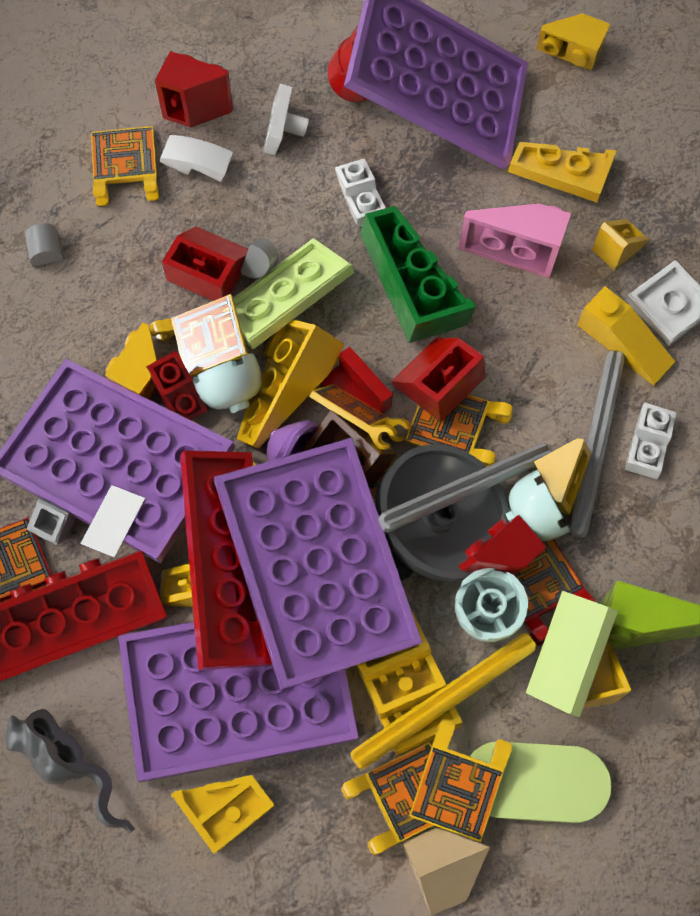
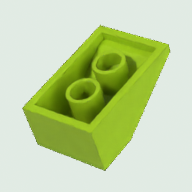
M618 580L603 597L601 605L618 610L607 643L612 645L613 649L622 650L623 647L631 648L700 636V605Z

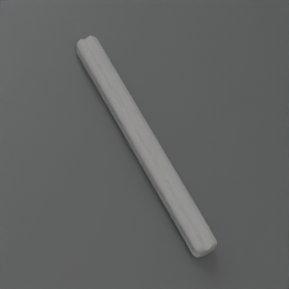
M615 350L609 351L606 356L587 442L592 455L577 493L569 524L571 531L569 534L584 538L589 530L625 362V355Z
M538 444L383 512L378 517L379 524L384 532L389 533L536 467L534 462L548 455L551 451L547 444Z

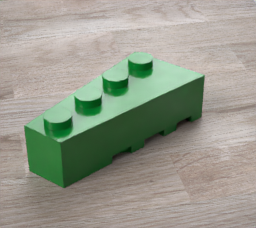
M392 206L366 213L360 236L408 343L467 326L476 309V305L470 298L466 299L458 289L459 284L451 275L447 276L438 264L439 259L432 251H427L419 241V234L398 208Z

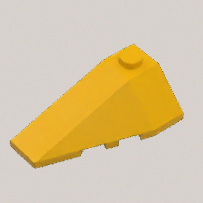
M297 320L290 321L274 333L267 342L263 356L268 359L264 372H261V387L256 397L249 401L250 407L245 410L237 440L259 449L270 437V434L275 429H278L330 374L332 368L338 362L339 354L345 344L317 325Z

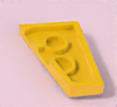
M519 142L510 162L508 172L597 203L617 150L606 149L603 154L589 152V148L577 147L576 151L560 150L557 145Z

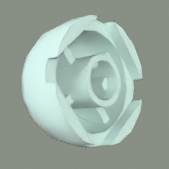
M254 353L242 356L241 361L232 362L231 360L200 373L198 377H193V384L202 401L209 407L217 410L230 408L232 414L250 407L248 400L258 394L262 381L260 367Z
M537 469L517 481L511 489L508 499L511 511L506 513V516L510 521L519 514L541 541H550L571 531L568 525L561 528L558 521L563 519L564 516L546 484L543 482L539 485L536 481V478L541 476Z
M484 568L474 571L463 580L456 594L455 612L459 624L468 635L479 641L494 643L509 638L520 629L527 615L528 597L524 586L514 575L508 572L496 571L495 568Z

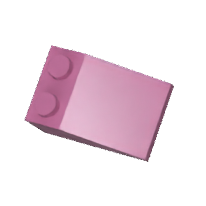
M543 204L466 211L458 249L550 278L571 213L565 212L556 206H546Z

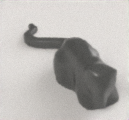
M45 709L32 712L26 720H19L15 716H10L6 730V744L9 751L25 754L36 773L49 784H62L68 780L79 779L84 776L91 778L99 787L95 810L100 822L110 828H124L128 833L135 830L129 820L114 818L108 811L112 781L107 771L100 766L87 764L83 761V752L79 744L71 735L65 733L58 726L49 711Z

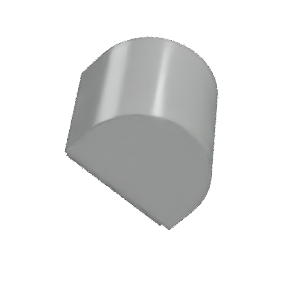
M42 223L33 225L25 231L32 267L64 260L59 233L55 226Z
M262 237L255 240L249 246L240 270L241 274L250 278L264 276L278 261L276 246L271 241Z
M41 497L38 498L26 530L57 545L63 542L69 535L76 518L70 512Z

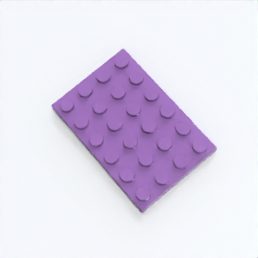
M364 0L344 87L489 163L505 169L510 165L528 62L419 0Z
M65 359L1 448L0 477L38 498L43 497L70 512L72 516L88 525H91L111 485L144 497L145 500L122 543L137 551H142L144 555L161 563L186 525L180 454L185 450L233 452L235 445L233 441Z
M352 438L214 478L220 502L281 690L422 643L385 533L379 524V516Z
M194 622L118 636L137 781L139 783L358 740L345 669L281 690L273 664L268 667L198 670Z

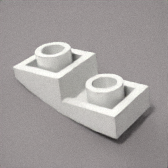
M169 135L159 162L186 175L190 173L191 169H194L221 182L233 152L203 140Z
M365 158L335 167L343 195L357 227L363 225L366 213L386 208L376 189L375 178Z
M643 403L624 470L658 480L662 471L666 448L672 436L676 412Z

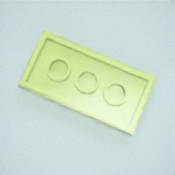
M313 238L264 276L233 297L245 344L252 350L355 273L352 264Z

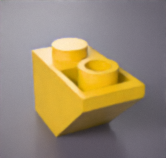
M581 13L545 24L540 30L536 49L547 55L571 62L576 66L592 70L605 44L610 23Z
M143 322L137 331L133 330L129 334L125 342V348L118 357L115 356L111 359L105 376L108 380L149 400L157 388L146 366L158 359L148 324Z

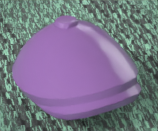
M305 420L275 429L270 434V440L267 445V461L300 453L318 428L317 423Z

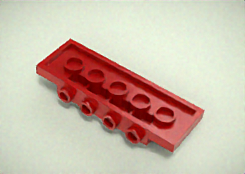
M185 450L180 454L198 670L268 667L272 665V661L214 483L216 476L253 466L252 452Z
M136 551L102 564L99 558H95L78 565L80 568L78 573L67 576L65 570L45 577L46 585L32 589L31 583L11 590L10 594L12 597L0 602V681L166 618L167 614L143 552Z

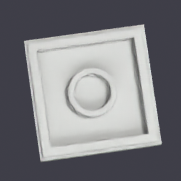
M676 260L626 297L628 304L668 346L700 324V285Z

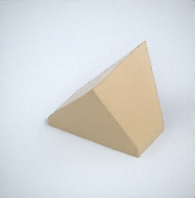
M434 828L402 842L431 916L467 901L489 852V846L440 828Z

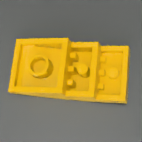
M412 609L411 612L422 643L356 665L383 729L446 686L431 654V647ZM453 707L393 749L395 755L398 756L434 740L439 722L442 719L453 722L455 724L454 730L461 728L462 720L456 708Z

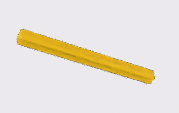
M522 633L351 751V758L360 770H364L535 651L536 646L533 639L527 633Z

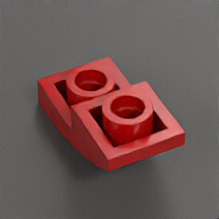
M177 350L146 366L167 409L189 420H193L208 411L192 382L193 379Z

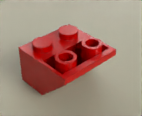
M169 52L155 79L162 118L191 128L232 112L233 101L229 70L224 69L218 64H209L194 59L187 54Z
M195 226L177 235L162 260L166 281L212 301L230 295L242 275L240 270L248 248Z
M436 337L391 381V384L441 422L486 378L484 356L460 338Z

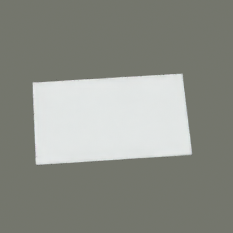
M111 485L80 544L115 557L145 498Z

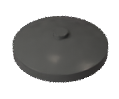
M429 444L411 449L400 456L387 469L380 481L375 504L378 516L389 509L486 468V466L473 455L453 446ZM498 483L389 533H384L391 552L407 568L431 580L457 582L464 580L472 574L471 572H464L458 567L468 557L464 551L479 538L485 542L490 537L487 530L501 518L508 522L506 513L509 512L505 494Z

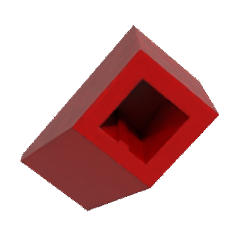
M519 514L508 522L501 518L487 530L490 537L485 542L479 538L464 551L468 557L458 567L464 572L471 573L484 568H495L496 571L508 572L514 575L534 560L546 546Z

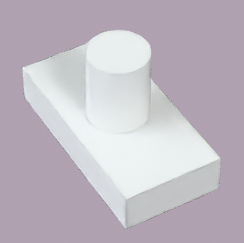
M280 84L275 95L263 150L264 153L276 155L282 140L283 131L302 137L306 133L309 119L287 113L292 90L290 86Z

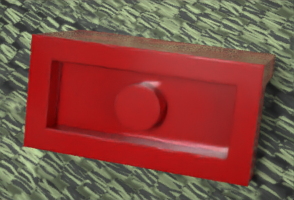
M350 346L339 354V365L320 383L322 387L334 384L382 414L392 407L393 394Z

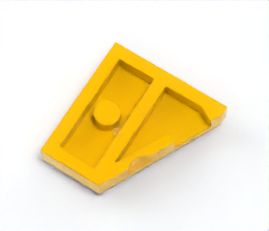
M252 775L235 778L226 782L206 784L205 786L193 789L178 790L171 794L214 855L275 807Z

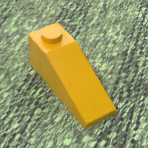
M606 286L584 307L577 326L607 350L622 352L625 355L624 363L654 386L674 365L675 360L634 309Z

